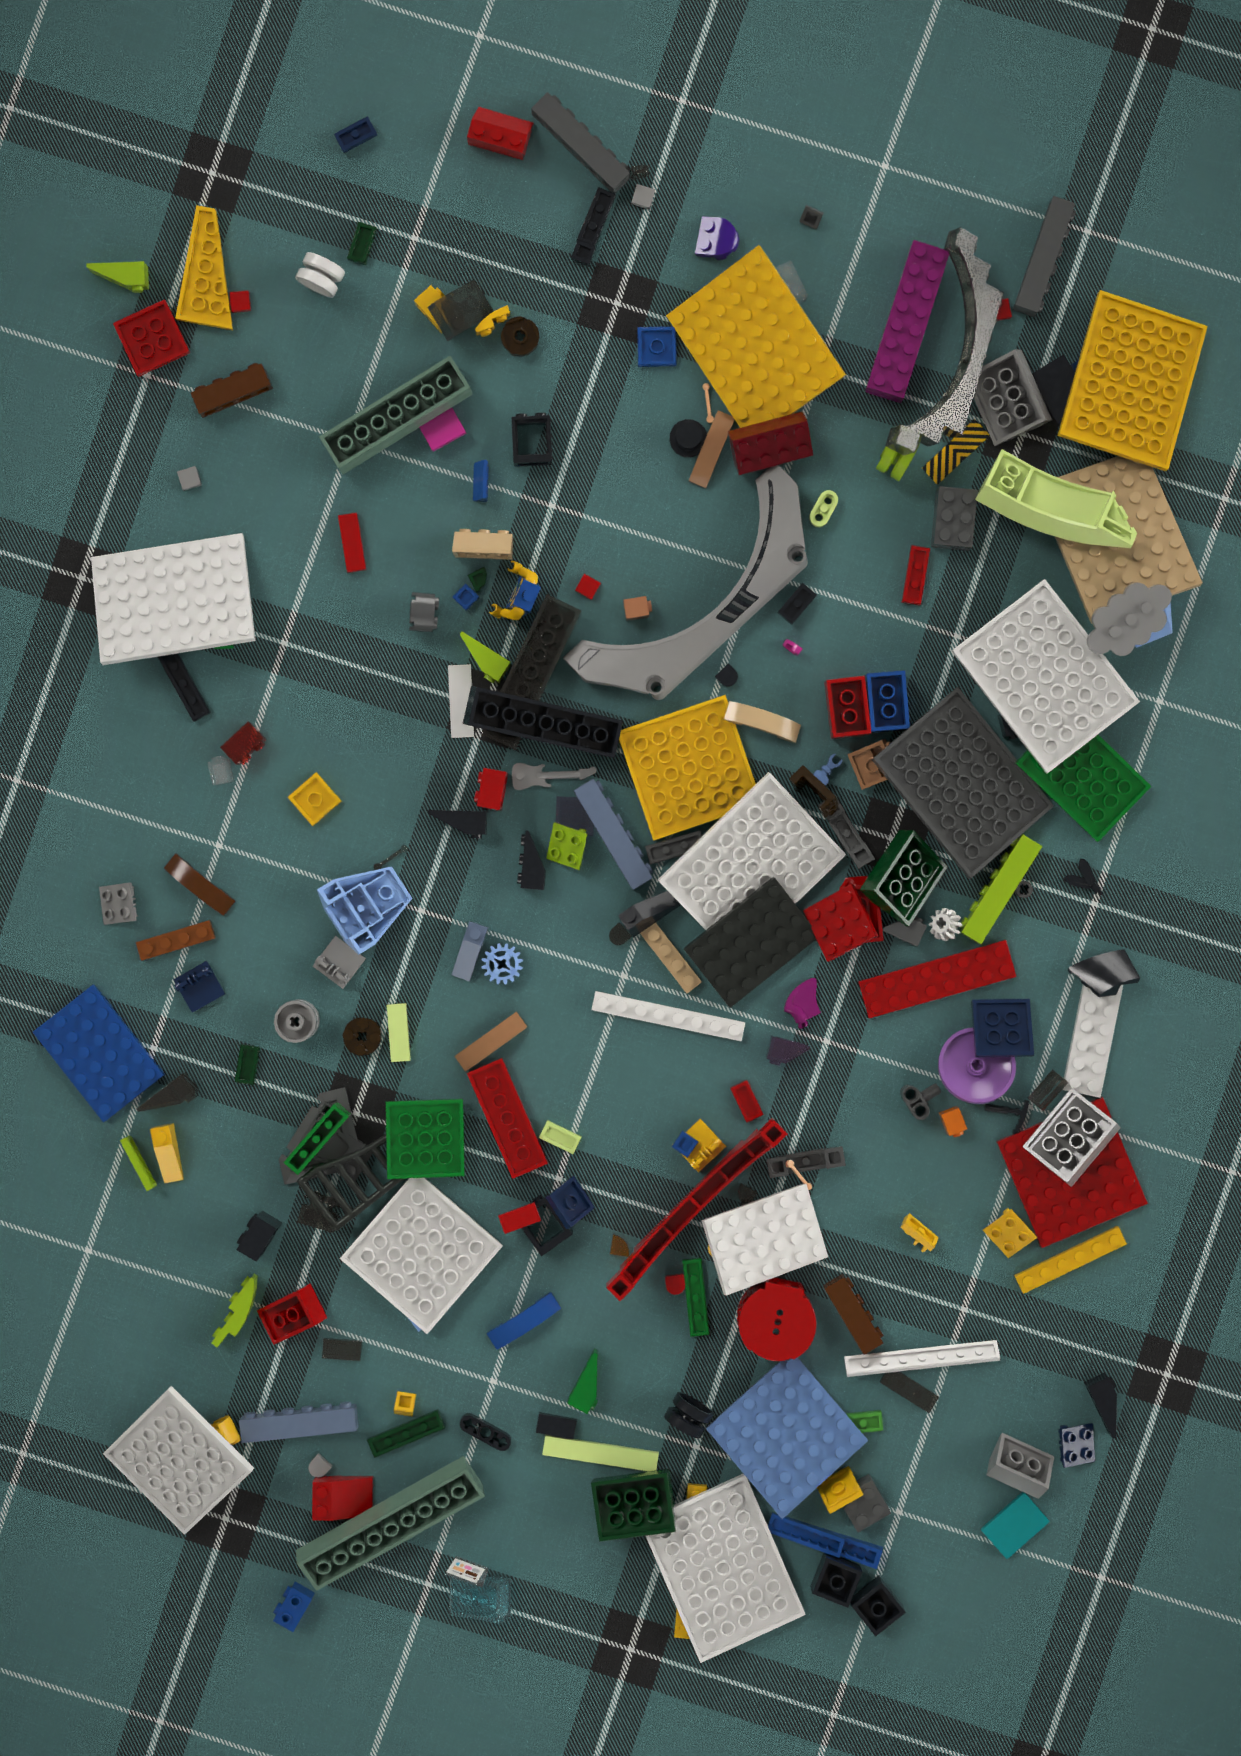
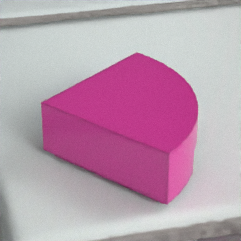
M788 639L782 644L784 648L795 656H798L803 649Z

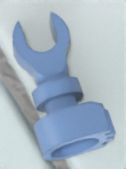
M836 754L829 757L826 766L823 765L821 767V771L816 770L813 773L825 786L829 783L827 775L830 776L831 771L842 764V759L838 764L832 762V758Z

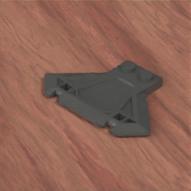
M345 1087L322 1092L318 1095L316 1099L321 1101L318 1108L312 1105L286 1147L291 1150L289 1155L326 1114L324 1111L327 1106L331 1108L334 1103L338 1102L351 1113ZM352 1113L299 1175L283 1163L288 1156L281 1155L279 1163L285 1185L297 1182L302 1175L314 1166L335 1160L367 1146L357 1138ZM371 1151L362 1156V1159L367 1163L373 1152ZM352 1160L342 1164L356 1181L362 1172L356 1162ZM335 1167L323 1171L325 1175L339 1174Z

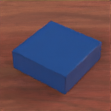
M466 583L453 596V599L466 611L480 598Z
M682 1130L672 1147L688 1158L698 1144V1141Z

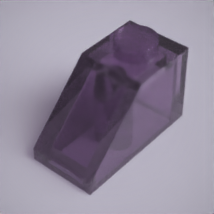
M771 1035L766 1059H769V1063L780 1066L781 1063L786 1064L808 1051L810 1046Z

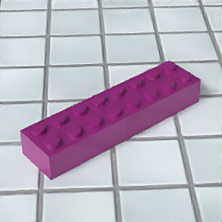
M913 240L865 388L866 393L898 403L903 401L950 251Z

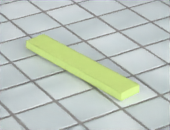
M545 1434L542 1455L643 1471H655L657 1469L659 1452Z

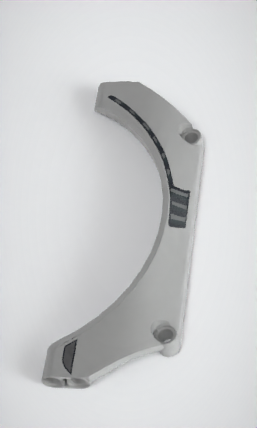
M779 465L768 467L755 479L760 510L758 535L748 566L730 594L717 608L699 622L677 634L657 641L634 645H608L581 640L563 659L586 683L619 687L643 694L650 693L655 700L664 699L806 568L808 559L804 551L805 541L798 485ZM798 556L803 557L799 562L794 561ZM655 687H662L659 692H653Z

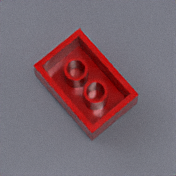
M865 676L826 680L824 685L831 739L871 734Z

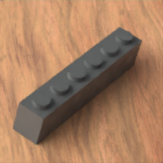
M547 92L531 108L532 115L610 192L616 194L630 179V169L628 166L615 159L616 155L609 148L606 150L602 146V141L596 135L592 136L588 132V127L583 122L579 123L570 109H564L561 106V101L555 95L551 96Z
M1053 196L1013 307L1014 311L1031 317H1035L1038 312L1041 313L1045 301H1042L1043 296L1048 294L1051 283L1048 282L1049 278L1054 276L1057 265H1055L1056 258H1060L1063 252L1062 241L1067 239L1070 231L1067 226L1069 221H1073L1076 211L1073 210L1075 203Z

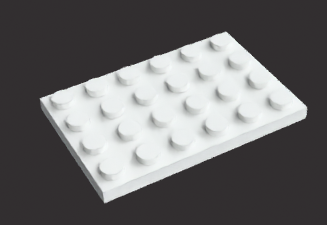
M807 1184L794 1186L701 1220L724 1295L735 1293L828 1257Z

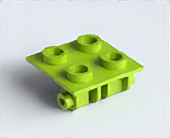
M554 822L546 859L580 870L588 836L587 830L582 828L576 830Z

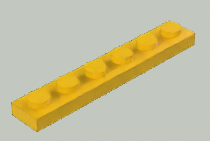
M1115 1226L1015 1274L1014 1277L1021 1292L1024 1294L1127 1243L1120 1228Z

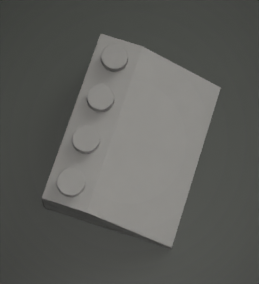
M1015 349L964 376L994 446L1036 429L1052 420L1022 350Z
M1071 1088L1023 1145V1148L1072 1187L1119 1131L1120 1126Z

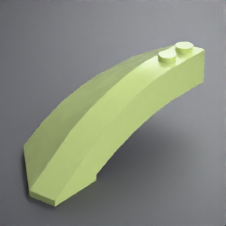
M1003 449L996 458L975 499L1015 522L1065 540L1091 545L1131 548L1137 535L1135 528L1130 527L1127 522L1128 516L1125 510L1117 504L1115 500L1117 496L1114 491L1111 493L1092 489L1052 476Z

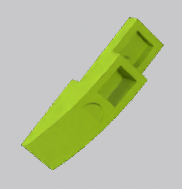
M255 1273L251 1278L247 1276L241 1284L243 1289L239 1293L236 1291L230 1298L231 1304L228 1308L233 1312L230 1311L223 1320L226 1322L223 1328L218 1327L213 1333L214 1340L211 1343L215 1347L222 1343L228 1333L235 1337L245 1324L256 1296L258 1276Z

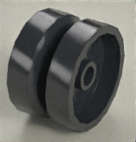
M677 1392L673 1399L675 1407H669L664 1414V1418L678 1430L699 1439L705 1431L703 1424L709 1423L714 1413L692 1396Z

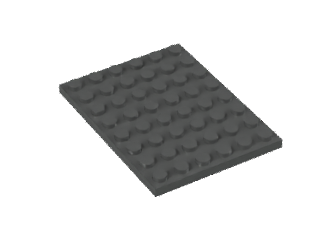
M958 687L871 759L968 879L976 875L1054 807L1038 785L1015 764L1017 759Z

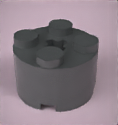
M412 592L411 597H415V600L412 599L410 604L409 623H413V626L409 627V631L433 632V629L437 628L438 617H434V612L439 607V597H435V594Z

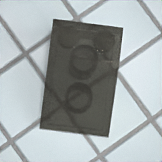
M475 279L427 307L447 341L478 324L494 312Z

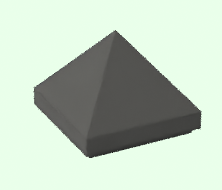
M806 205L799 222L817 230L823 212Z

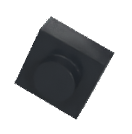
M578 240L571 260L589 267L596 247Z

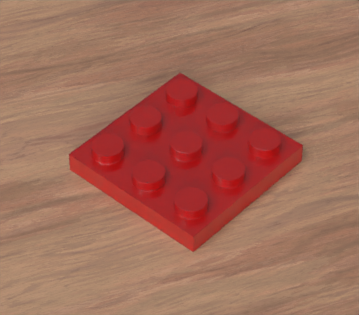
M165 299L113 323L138 377L190 354Z
M854 884L844 887L803 910L807 920L812 925L811 929L827 962L878 936Z

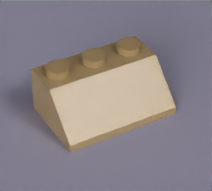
M459 529V532L454 533L452 552L455 558L512 560L513 534H509V531L506 530L490 533V530L484 529L478 532H471L470 529Z

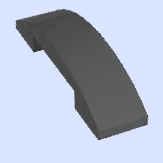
M838 801V810L832 816L828 815L826 820L856 867L860 869L875 860V858Z
M842 1146L801 1151L766 1159L770 1178L787 1176L794 1173L791 1168L786 1167L787 1160L794 1162V1167L798 1172L846 1166Z

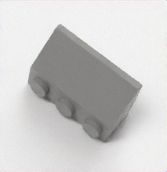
M1002 1433L989 1459L986 1475L1039 1499L1049 1489L1054 1456Z

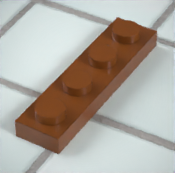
M208 920L136 942L140 959L143 961L209 941L216 937L211 921Z

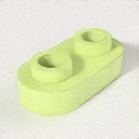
M826 490L821 493L809 516L810 523L813 526L823 527L827 524L838 503V496L835 492ZM826 498L831 499V504H826L824 500ZM816 515H821V516H822V520H821V521H817V520L815 519V516H816Z

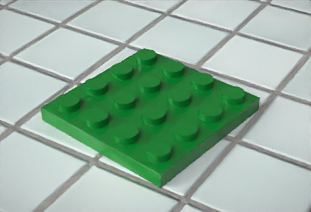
M463 1098L385 1101L387 1179L465 1176Z

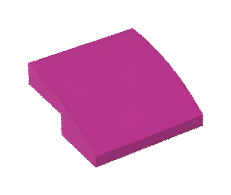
M453 408L448 409L419 427L433 452L466 434Z

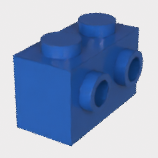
M294 1582L292 1587L288 1585L283 1594L285 1600L282 1604L279 1602L273 1612L276 1614L273 1621L294 1632L315 1592L297 1582Z

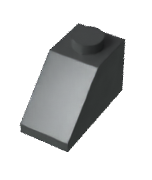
M915 917L909 927L896 921L883 926L882 929L883 932L918 947L927 925L923 924V919Z

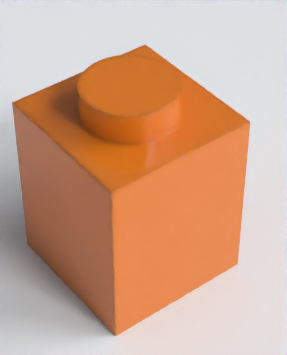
M954 1106L939 1112L947 1135L958 1137L964 1134L963 1131L967 1130L959 1107Z

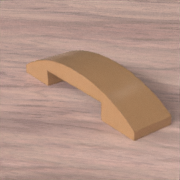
M719 410L717 411L689 482L705 489L707 488L728 437V431L731 430L735 421L733 416Z
M516 1011L454 1057L466 1072L526 1029L527 1025Z

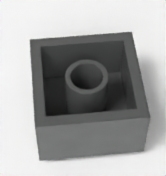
M870 1474L857 1480L864 1495L843 1507L857 1532L864 1530L891 1514L887 1503Z

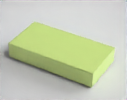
M547 1120L539 1136L540 1139L571 1154H574L582 1137Z

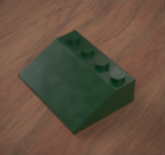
M899 830L860 890L872 903L906 927H909L948 866L914 830Z
M669 1469L601 1477L592 1480L591 1487L599 1542L676 1532Z

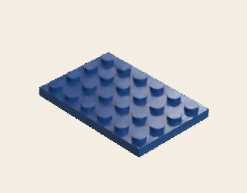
M95 984L33 1031L37 1039L103 1122L111 1118L165 1075Z

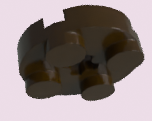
M522 316L514 317L508 320L503 327L501 341L504 348L512 356H527L538 347L539 331L533 321ZM518 332L526 335L523 341L515 339Z
M366 1017L351 1020L346 1025L342 1034L346 1048L358 1056L374 1052L380 1045L382 1035L379 1025L373 1019ZM359 1031L367 1033L366 1041L358 1040Z

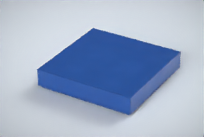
M637 327L638 367L676 366L675 327Z

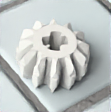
M942 908V911L936 910V916H930L933 922L928 925L932 927L930 932L935 934L934 937L936 939L948 941L949 938L955 939V933H960L958 927L962 926V924L958 921L961 917L956 915L954 910Z

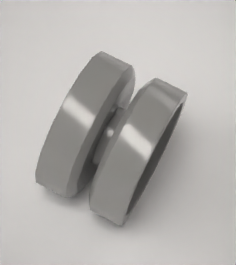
M301 999L283 1004L277 1010L274 1018V1026L278 1035L287 1042L292 1043L309 1039L316 1033L320 1023L319 1013L315 1006L307 1000ZM297 1017L300 1019L298 1021L299 1024L295 1023V1018Z

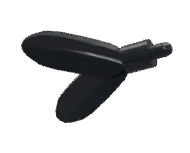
M1080 859L1079 869L1083 877L1076 875L1064 877L1065 882L1072 886L1091 889L1096 894H1104L1100 890L1101 887L1095 883L1091 867L1085 859Z

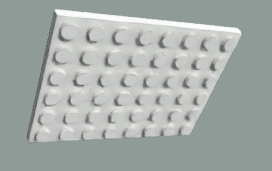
M243 533L91 557L100 663L102 665L256 641Z
M1044 579L958 645L952 652L1042 769L1048 773L1140 701L1103 654H1096L1089 650L1087 646L1088 634Z
M768 772L687 850L658 881L707 930L772 877L776 878L796 904L846 854L773 775Z
M744 1474L675 1504L676 1532L646 1536L700 1663L806 1615L748 1479Z

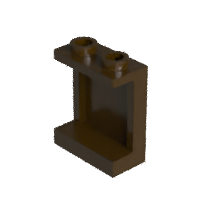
M804 765L789 778L797 792L807 784L824 801L819 807L824 818L828 815L832 816L838 810L837 806L839 804L836 796Z

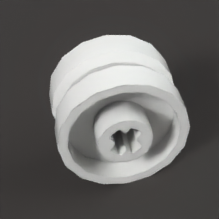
M307 252L302 261L306 268H299L295 276L296 280L316 293L333 298L338 289L334 282H341L345 271L327 258Z

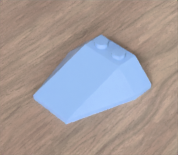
M392 866L333 879L317 889L326 914L345 943L358 955L378 942L412 900V897Z

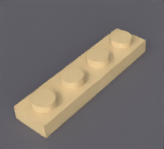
M654 923L640 933L686 993H689L702 982L657 923Z

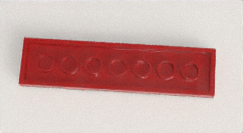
M1002 940L858 981L867 1016L868 1018H873L1017 976L1007 941Z

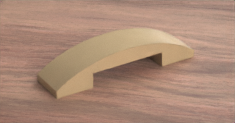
M732 701L728 702L723 719L776 735L777 738L796 743L801 727L800 724L780 715Z

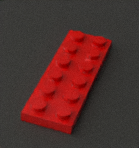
M503 1058L468 1072V1078L512 1179L548 1164Z

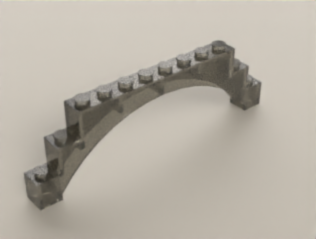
M961 227L948 233L944 250L949 253L954 264L964 301L965 334L960 362L948 389L929 412L907 426L899 425L890 429L886 447L902 455L914 453L919 443L927 447L939 444L943 434L950 438L963 434L966 429L967 417L971 411V403L976 394V386L982 374L983 362L987 357L988 345L992 340L991 335L997 322V314L1002 305L1004 293L986 283L990 275L991 265L973 255L977 248L978 237Z

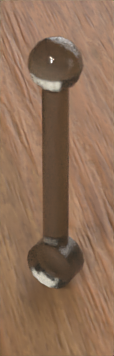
M402 845L400 850L381 863H376L374 870L381 869L383 865L402 852H407L408 847Z

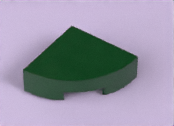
M485 567L467 575L476 593L484 587L487 579Z

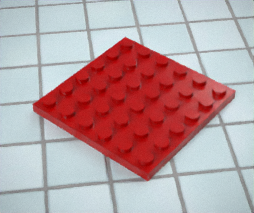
M1103 1097L1090 1101L1112 1119ZM1043 1122L996 1141L1041 1248L1148 1204L1118 1132L1072 1187L1023 1148V1145Z

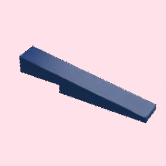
M773 1512L768 1524L771 1534L838 1558L841 1556L874 1569H877L883 1551L881 1546L786 1516L781 1519L778 1514Z

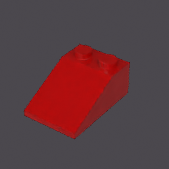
M311 1283L257 1310L273 1345L327 1319Z
M373 1476L315 1477L312 1482V1520L314 1521L354 1518L373 1507Z

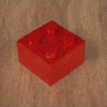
M483 768V772L479 771L477 783L480 784V790L475 792L474 802L477 803L478 807L502 811L508 779L507 772Z

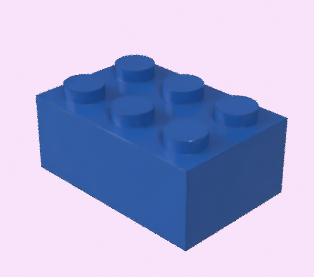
M905 671L866 674L865 682L871 733L900 731L910 728Z

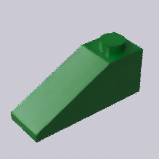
M595 1348L567 1399V1404L588 1414L590 1409L594 1410L598 1402L596 1399L598 1350Z

